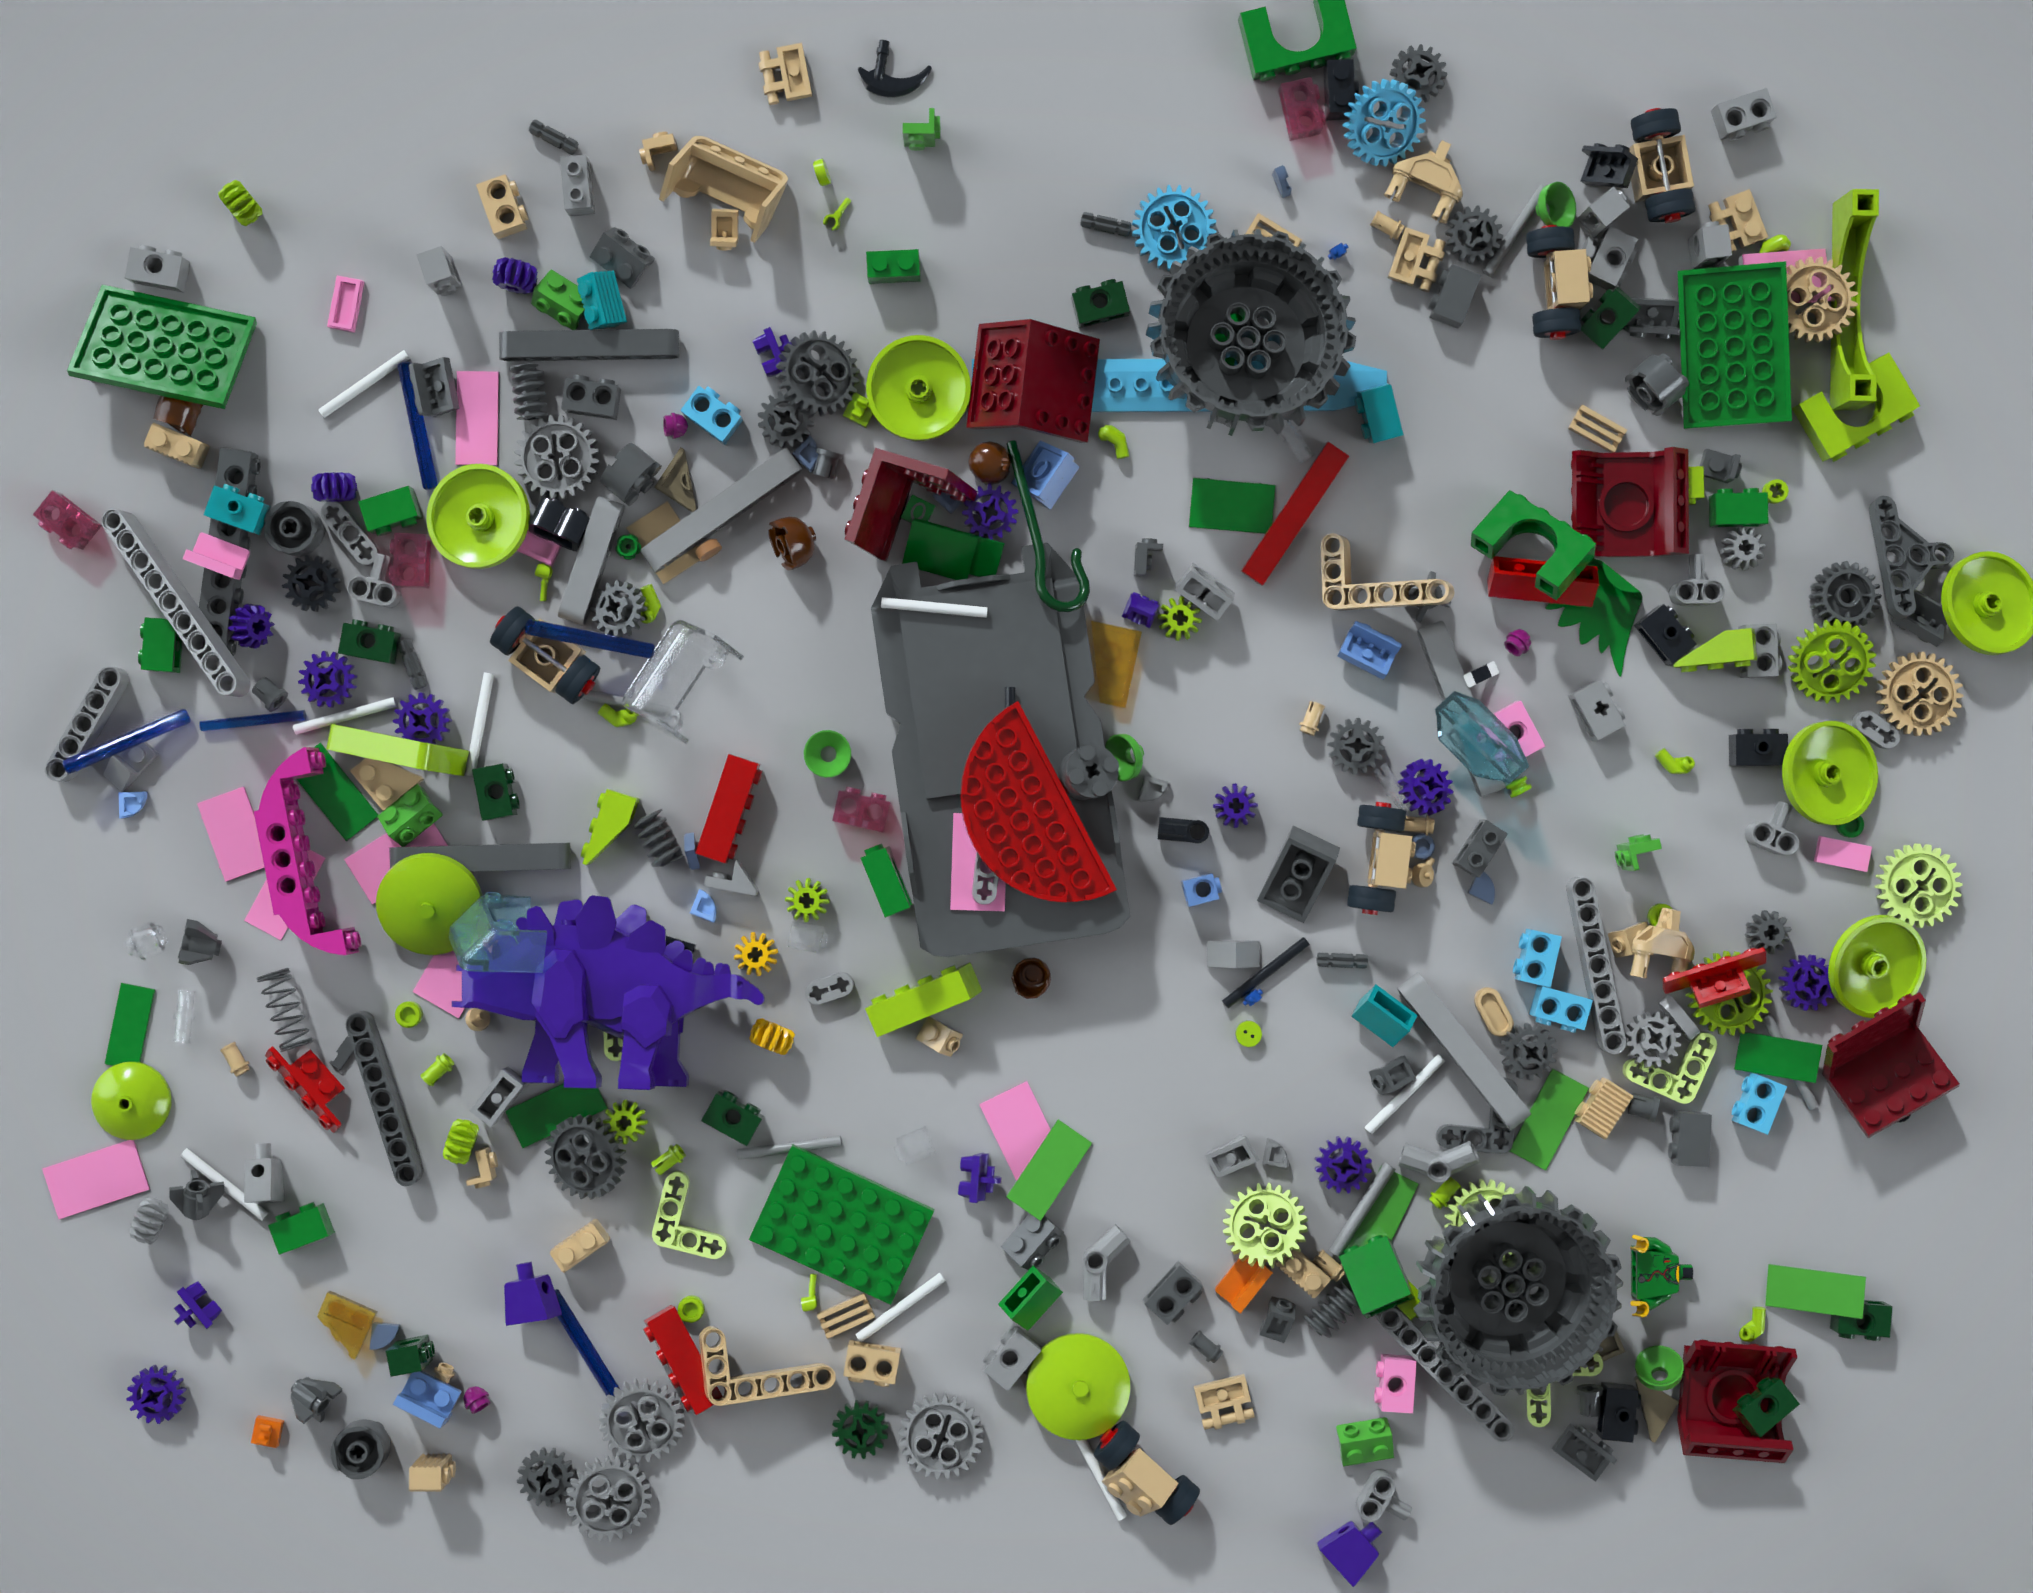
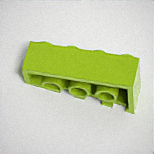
M971 962L958 968L955 965L940 971L941 975L934 978L932 975L917 980L918 985L911 988L908 984L894 990L895 994L890 997L882 994L871 999L872 1004L866 1007L865 1010L876 1036H882L963 1003L982 992Z

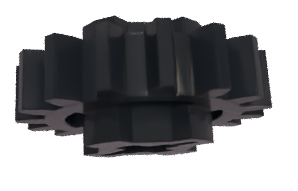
M305 555V561L296 558V566H287L291 573L283 574V577L288 579V583L283 584L282 588L289 589L290 592L285 597L288 599L294 598L293 606L298 607L302 603L301 610L308 611L311 606L313 612H318L319 605L327 609L328 600L336 602L335 597L332 595L333 593L341 592L335 586L342 581L334 577L339 572L338 569H329L332 562L326 560L322 563V557L316 556L313 561L312 556ZM308 567L305 573L298 575L303 569ZM323 571L325 572L328 578V583L325 582L322 576ZM303 580L315 581L317 584H320L321 587L307 585V583H304ZM296 584H298L301 590L300 595L297 592ZM325 592L321 598L316 600L317 595Z

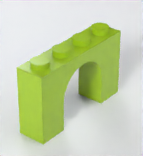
M1889 352L1869 363L1873 374L1877 375V391L1873 415L1864 426H1849L1839 420L1822 391L1792 408L1822 462L1828 459H1832L1833 462L1847 455L1846 449L1851 446L1857 449L1870 442L1868 439L1870 435L1875 432L1878 436L1892 429L1891 423L1899 420L1900 423L1914 416L1913 410L1920 407Z

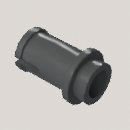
M1198 1331L1189 1342L1190 1345L1206 1357L1207 1362L1215 1363L1223 1354V1350L1220 1349L1221 1345H1215L1201 1331Z

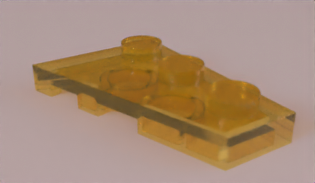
M1091 621L1099 701L1102 704L1126 708L1142 632Z

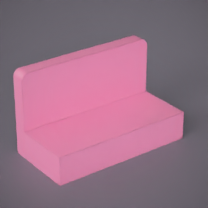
M201 532L193 551L186 549L183 559L240 580L250 551Z

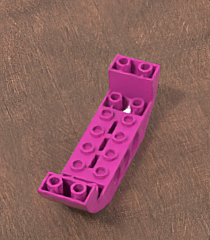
M303 747L290 755L275 770L263 791L259 810L254 811L274 915H280L287 927L301 940L317 949L344 956L358 953V947H361V937L358 931L355 932V927L323 932V927L326 925L323 912L319 911L320 892L318 887L314 886L312 876H315V866L313 861H309L307 851L310 850V841L308 836L304 835L305 815L302 809L299 810L298 799H300V790L298 785L294 784V780L324 774L323 768L326 767V759L324 753L319 751V748ZM283 829L285 830V837L282 835ZM288 855H289L290 858H291V859H290V864L288 863V860H287V859H288ZM293 880L296 884L295 890L293 888Z

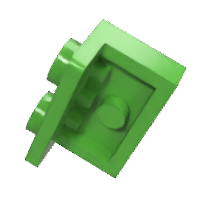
M929 108V123H903L904 147H909L910 150L914 151L924 150L925 147H935V139H940L941 133L940 116H935V108Z
M551 269L534 288L531 304L538 311L546 313L557 320L562 326L568 327L571 330L578 328L585 309L583 308L584 304L576 284Z
M417 783L377 817L388 836L400 846L405 847L442 817L443 814L433 805L425 790Z
M1650 834L1628 837L1629 842L1616 845L1618 850L1615 851L1616 863L1618 866H1621L1622 870H1639L1636 855L1662 849L1660 838H1651Z
M1386 1417L1336 1426L1343 1467L1394 1458L1393 1437Z

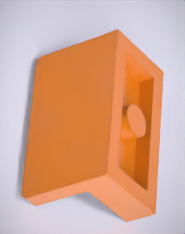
M1249 1257L1243 1262L1238 1258L1215 1287V1291L1227 1300L1240 1314L1273 1273L1266 1264L1261 1269L1258 1261L1251 1267L1248 1263Z

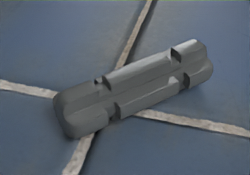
M538 120L531 122L529 132L536 137L541 136L542 140L559 149L563 148L570 155L576 152L579 145L576 140L570 137L566 138L563 133L549 126L545 127L544 123Z
M1083 212L1080 222L1082 227L1089 229L1095 227L1094 230L1112 234L1117 232L1119 233L1118 235L1125 237L1129 236L1132 226L1131 222L1121 220V222H1118V219L1097 215L1096 217L1093 216V213Z
M404 639L398 642L397 645L400 654L403 653L402 659L407 673L412 678L410 681L413 689L418 690L426 687L427 683L424 675H421L422 669L416 653L413 652L414 647L411 640Z
M1317 953L1316 963L1319 967L1331 965V967L1353 968L1355 966L1356 968L1365 969L1368 965V956L1365 954L1353 956V954L1331 953V955L1329 953Z

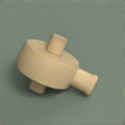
M1432 857L1427 858L1425 863L1414 866L1412 870V882L1414 885L1421 888L1431 885L1434 878L1432 865L1435 862Z
M478 1008L470 1009L465 1017L467 1026L473 1031L485 1030L491 1020L488 1011Z

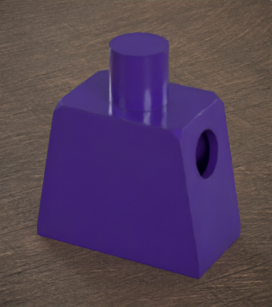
M532 1261L516 1264L518 1279L507 1282L504 1285L506 1326L548 1320L562 1315L550 1276L548 1274L534 1276Z
M1349 1521L1319 1540L1317 1545L1324 1556L1354 1587L1379 1556V1552L1372 1542L1383 1532L1374 1522H1370L1360 1530L1353 1521Z

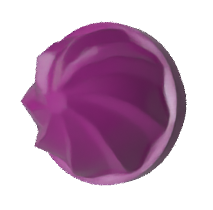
M671 413L663 417L665 437L671 436L672 439H676L685 434L688 429V422L684 416Z
M1518 629L1506 636L1507 640L1504 642V646L1512 655L1521 656V654L1529 651L1531 640L1530 635L1526 631Z
M477 1386L468 1388L463 1396L464 1407L467 1410L469 1409L472 1414L483 1410L490 1404L488 1392Z

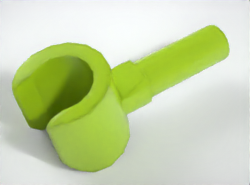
M846 197L834 214L824 217L823 224L826 225L829 219L834 218L836 224L831 230H837L840 227L839 219L851 200Z
M544 563L538 564L535 571V576L542 578L540 601L547 600V587L553 574L552 567Z
M810 1274L809 1296L801 1298L803 1311H811L817 1307L815 1295L817 1274Z

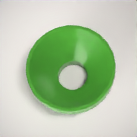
M1562 182L1546 185L1539 194L1536 213L1546 226L1570 227L1575 220L1576 202L1570 188ZM1546 203L1549 206L1550 214H1548Z
M822 730L808 739L804 748V760L809 770L814 774L825 778L834 777L844 772L851 760V747L847 739L840 733L832 730ZM831 746L836 750V758L833 761L825 762L821 758V751L824 747Z
M1127 734L1111 736L1107 740L1105 748L1118 760L1117 780L1129 781L1137 777L1143 765L1144 751L1142 746ZM1131 748L1134 753L1135 761H1133L1130 755Z
M1651 1346L1641 1351L1637 1356L1635 1371L1639 1381L1644 1386L1653 1390L1664 1391L1674 1388L1679 1384L1683 1377L1684 1364L1682 1358L1675 1350L1665 1346ZM1656 1371H1664L1668 1376L1665 1380L1658 1381L1652 1377V1374Z

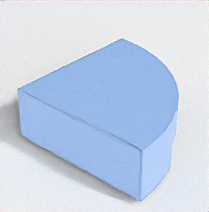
M119 792V819L129 818L137 814L145 805L148 792Z
M699 889L690 914L715 923L717 916L716 905L707 892Z

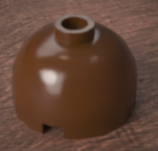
M797 517L780 518L769 523L770 526H773L772 529L768 530L771 546L776 557H779L780 554L782 555L785 562L781 563V565L786 570L798 568L810 560L814 552V541H816V534L811 526L808 527L805 522Z

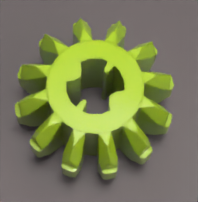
M234 180L231 183H227L218 192L220 200L243 226L254 223L263 214L262 208L240 181Z
M1183 596L1179 597L1178 605H1176L1173 598H1170L1169 604L1171 609L1164 604L1161 606L1162 611L1166 612L1167 615L1158 614L1157 616L1159 620H1166L1165 623L1159 625V629L1169 628L1165 634L1167 638L1173 632H1176L1175 641L1180 640L1181 632H1183L1184 637L1188 640L1191 638L1188 629L1194 633H1197L1199 630L1192 623L1198 624L1202 622L1201 618L1193 617V615L1200 612V608L1191 611L1190 607L1193 603L1189 601L1185 606ZM1177 612H1181L1182 617L1186 618V622L1183 621L1181 626L1177 625L1176 620H1173V615L1176 616Z
M806 878L805 887H803L800 880L796 881L798 891L793 887L788 888V891L794 894V897H785V901L794 902V905L789 906L787 911L798 910L794 915V919H799L801 914L804 913V922L807 923L810 919L809 913L812 914L813 919L816 921L819 919L816 910L824 914L827 912L826 908L820 906V904L830 903V899H821V895L826 894L828 890L825 888L820 892L817 891L821 885L820 881H817L811 887V878ZM804 893H809L810 898H814V904H809L810 907H805V903L801 902V896L805 897Z
M628 1099L623 1100L622 1107L618 1102H614L612 1104L614 1111L611 1109L605 1111V1114L611 1119H604L603 1124L609 1123L611 1125L608 1129L610 1133L617 1131L614 1137L615 1140L622 1136L623 1145L628 1143L629 1137L633 1142H636L638 1140L636 1133L644 1135L646 1132L644 1128L639 1126L648 1124L647 1119H640V1116L646 1113L645 1109L637 1113L638 1103L634 1102L631 1108H629ZM624 1116L628 1117L627 1120H631V1124L627 1128H624V1124L621 1125L619 1121Z
M457 1119L452 1123L443 1150L444 1159L463 1165L469 1161L479 1133L477 1124L466 1119Z

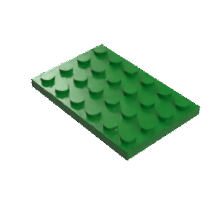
M1786 261L1677 271L1681 371L1689 381V386L1686 387V392L1683 395L1684 429L1792 421Z
M102 284L67 372L69 376L225 409L257 321L255 317Z
M792 1144L749 1240L891 1305L935 1209Z

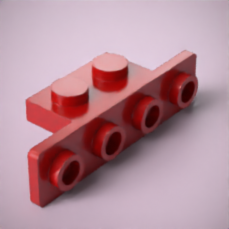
M1764 947L1758 949L1751 948L1742 954L1732 957L1725 956L1710 964H1698L1687 971L1672 972L1663 978V990L1665 994H1669L1690 987L1699 1009L1750 994L1751 988L1743 971L1765 964L1766 950Z
M273 1046L269 1048L265 1054L268 1066L275 1072L278 1070L284 1077L285 1085L291 1091L295 1090L301 1096L300 1100L305 1108L309 1111L313 1110L317 1114L321 1126L335 1133L342 1124L327 1108L326 1104L345 1089L344 1086L311 1049L289 1065Z

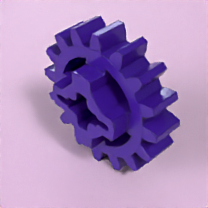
M988 484L987 490L984 491L981 486H978V494L975 501H965L963 503L968 507V510L962 511V515L969 517L964 522V525L973 526L970 530L971 534L978 531L979 536L984 537V535H988V538L993 540V535L1003 539L1002 532L1004 530L1007 533L1012 532L1009 524L1016 525L1017 520L1012 518V515H1017L1018 510L1012 509V506L1016 504V499H1008L1011 494L1010 491L1004 494L1001 493L1002 486L1000 485L996 490H992L991 484ZM991 496L990 500L984 503L977 502L982 497ZM1000 499L1006 504L1008 514L1001 511L999 506ZM993 502H995L994 512L997 516L992 515L986 523V513L983 510H989L990 506L992 507ZM973 512L980 515L982 520L980 526L975 522ZM997 522L1004 523L999 528L989 530L992 524Z
M322 651L321 658L317 654H312L313 662L306 660L303 662L307 669L299 670V673L304 675V679L299 680L298 684L305 685L301 693L310 694L309 702L317 700V706L323 707L326 702L329 708H334V701L339 705H343V697H352L348 691L349 689L357 688L351 681L358 677L350 673L354 669V665H346L347 657L342 656L338 659L339 654L337 652H332L329 657L328 651ZM325 662H333V664H330L328 668H323L319 666L320 664ZM342 673L344 674V684L341 680ZM312 675L314 676V685H312ZM325 675H330L331 684H326ZM331 690L337 693L330 697L323 696V694Z
M419 692L418 699L410 694L408 695L410 702L400 701L403 707L402 710L395 709L394 711L399 715V719L393 720V723L399 724V728L395 730V733H403L402 738L431 744H436V739L439 741L445 740L441 734L443 732L450 733V729L445 727V725L452 722V719L445 717V714L450 710L449 708H441L444 703L443 700L439 699L434 702L435 695L430 694L426 699L425 693ZM422 703L429 705L424 710H419L415 707V705ZM407 715L409 716V725H408V726H406V716H407ZM417 715L426 717L424 721L428 727L418 725L420 720ZM437 715L439 717L438 727L436 726L435 717ZM421 732H425L426 734L430 735L429 737L422 739L415 737L416 735H419Z
M1419 759L1406 766L1407 769L1401 771L1400 774L1403 779L1399 780L1397 784L1403 786V789L1398 793L1405 795L1406 798L1403 800V804L1410 803L1411 812L1418 809L1420 816L1426 813L1428 816L1444 810L1445 805L1451 802L1447 796L1453 794L1454 791L1449 789L1448 785L1452 784L1453 781L1446 779L1448 771H1440L1442 764L1438 763L1433 766L1432 759L1425 762L1423 759ZM1417 772H1420V774H1418L1417 777L1414 778L1415 774ZM1436 796L1437 799L1435 800V802L1431 803V801L1434 800Z
M1809 954L1808 958L1805 955H1798V962L1795 959H1790L1791 967H1782L1786 975L1779 976L1778 978L1784 981V985L1780 986L1779 990L1787 992L1783 999L1787 1001L1792 1000V1007L1797 1008L1800 1005L1801 1010L1807 1011L1810 1006L1811 1010L1816 1011L1818 1010V1003L1826 1007L1827 1002L1825 999H1834V995L1830 993L1829 965L1824 966L1826 959L1819 958L1816 960V955ZM1810 965L1816 967L1822 974L1814 973ZM1810 978L1812 983H1809L1808 987H1806L1804 983ZM1794 991L1802 992L1806 1000L1801 999Z
M1339 1136L1336 1137V1143L1334 1144L1327 1140L1328 1148H1319L1322 1157H1315V1160L1320 1163V1166L1315 1167V1171L1322 1172L1318 1179L1320 1182L1327 1180L1325 1186L1327 1189H1331L1334 1185L1336 1193H1340L1341 1189L1344 1188L1349 1194L1352 1186L1359 1190L1360 1185L1358 1183L1360 1181L1367 1183L1368 1181L1364 1174L1372 1172L1370 1168L1366 1167V1164L1371 1163L1372 1159L1364 1157L1368 1150L1366 1148L1359 1150L1361 1143L1357 1140L1354 1144H1351L1352 1140L1348 1136L1345 1142H1342ZM1340 1149L1339 1153L1333 1157L1329 1156L1333 1151ZM1352 1150L1357 1153L1360 1163L1353 1161ZM1345 1159L1351 1166L1344 1167L1343 1171H1341L1335 1163H1343ZM1326 1167L1332 1168L1335 1171V1179L1329 1176ZM1354 1173L1357 1174L1353 1179L1347 1181V1177Z
M153 1365L149 1371L144 1368L139 1372L140 1376L136 1375L131 1379L134 1384L127 1387V1390L132 1392V1395L127 1397L126 1400L133 1401L134 1403L130 1411L136 1409L139 1411L136 1418L139 1419L142 1416H146V1423H150L155 1418L156 1423L160 1424L164 1421V1417L169 1421L174 1417L173 1413L177 1414L182 1410L178 1404L186 1402V1398L182 1397L181 1394L187 1391V1388L180 1387L179 1384L184 1379L179 1378L176 1380L174 1377L177 1372L176 1370L168 1373L167 1366L164 1365L158 1371L157 1365ZM164 1390V1392L161 1393L160 1396L153 1397L151 1399L149 1398L153 1395V1393ZM171 1392L173 1393L172 1401L170 1399Z

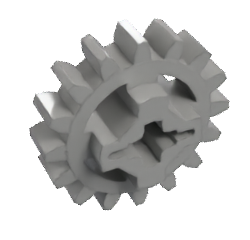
M1649 1011L1643 1013V1018L1640 1015L1633 1017L1635 1023H1627L1626 1026L1630 1031L1625 1032V1037L1628 1038L1626 1047L1631 1049L1627 1054L1628 1057L1635 1055V1064L1644 1061V1068L1651 1067L1652 1063L1655 1068L1661 1067L1662 1063L1665 1065L1671 1063L1669 1057L1674 1058L1678 1055L1674 1048L1681 1047V1044L1676 1042V1038L1680 1037L1681 1033H1674L1673 1031L1677 1024L1669 1025V1016L1660 1019V1012L1653 1013L1652 1017ZM1649 1023L1657 1024V1025H1659L1661 1028H1660V1029L1654 1028V1027L1652 1026V1024H1649ZM1637 1033L1639 1034L1638 1043L1636 1041ZM1651 1036H1654L1656 1039L1653 1041V1044H1650L1648 1041L1651 1039ZM1644 1051L1651 1052V1054H1652L1653 1056L1655 1055L1656 1057L1648 1056V1055L1644 1054L1643 1052H1644Z

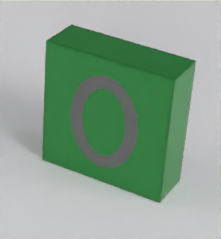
M912 495L901 519L911 524L914 518L929 522L936 505Z

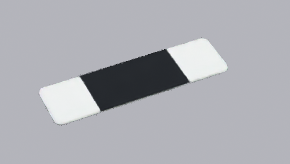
M1492 661L1465 674L1463 677L1470 688L1499 674L1495 662Z

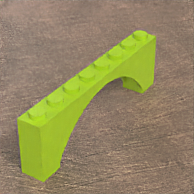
M1852 189L1832 203V267L1836 268L1842 265L1840 273L1842 275L1850 273L1846 279L1847 283L1855 282L1850 287V291L1858 292V295L1851 298V301L1858 303V306L1849 309L1855 313V316L1846 318L1850 323L1849 326L1841 327L1842 332L1838 335L1833 333V338H1831L1830 406L1832 410L1856 411L1876 401L1877 375L1873 374L1864 350L1860 301L1866 251L1876 217L1879 216V189ZM1831 297V307L1836 308L1837 302Z

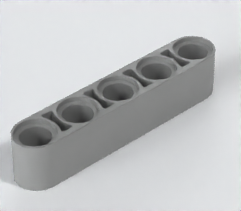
M600 496L597 498L559 608V618L585 625L593 604L592 598L596 596L623 516L624 504Z
M104 667L98 672L46 763L45 774L50 780L66 782L74 779L128 686L129 676L125 670L116 667ZM115 672L117 682L112 686L109 682V676ZM102 695L104 698V705L101 708H98L96 705V699L98 696ZM86 718H89L91 721V728L88 731L83 728V722ZM75 740L78 744V750L73 754L70 750V745ZM61 763L65 766L63 776H59L57 773V767Z

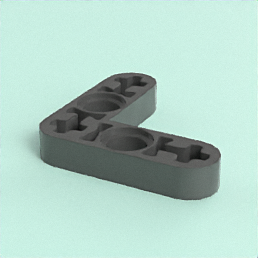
M1503 1077L1518 1095L1516 1083L1509 1078ZM1490 1107L1488 1128L1445 1124L1437 1130L1436 1140L1444 1148L1452 1149L1459 1146L1460 1140L1450 1139V1142L1447 1143L1442 1138V1135L1447 1134L1448 1130H1451L1453 1135L1461 1136L1460 1130H1464L1462 1143L1468 1142L1467 1138L1470 1133L1478 1132L1481 1135V1142L1475 1146L1477 1152L1503 1154L1512 1148L1514 1129L1511 1131L1509 1129L1508 1131L1502 1130V1138L1506 1139L1507 1142L1502 1144L1501 1148H1498V1145L1494 1143V1139H1499L1500 1130H1494L1495 1125L1506 1128V1125L1497 1121L1496 1113Z

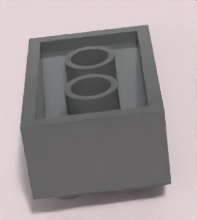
M1292 826L1257 901L1304 923L1337 860L1340 847L1296 826Z

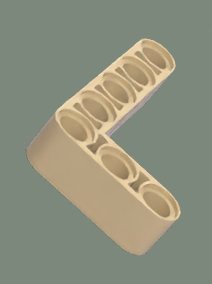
M1330 533L1321 541L1323 603L1328 608L1335 610H1358L1442 605L1449 603L1454 597L1455 591L1452 584L1441 579L1351 584V553L1348 539L1342 535ZM1338 539L1340 541V548L1337 552L1333 553L1331 544L1334 540ZM1339 565L1341 574L1338 578L1334 579L1332 577V569ZM1439 585H1443L1446 590L1445 595L1437 599L1435 589ZM1417 586L1419 596L1417 599L1411 600L1409 591ZM1391 588L1393 590V598L1386 602L1383 594L1386 589ZM1365 589L1368 595L1367 600L1364 603H1360L1358 601V594ZM1340 591L1342 600L1339 604L1335 605L1332 600L1333 595Z
M714 1326L704 1328L699 1335L705 1394L708 1400L716 1406L825 1390L830 1388L835 1382L836 1375L834 1370L824 1363L730 1377L724 1333ZM716 1332L719 1336L717 1344L708 1346L706 1344L707 1335ZM714 1359H720L722 1363L721 1369L715 1373L710 1372V1362ZM822 1369H826L828 1372L827 1380L823 1383H818L816 1380L817 1373ZM800 1373L802 1375L801 1384L797 1387H792L790 1384L791 1377L794 1374ZM771 1377L775 1378L777 1381L776 1387L771 1391H766L764 1388L765 1381ZM745 1381L749 1382L751 1385L750 1391L745 1395H740L738 1392L739 1385ZM716 1386H723L725 1389V1393L720 1399L712 1397V1390Z

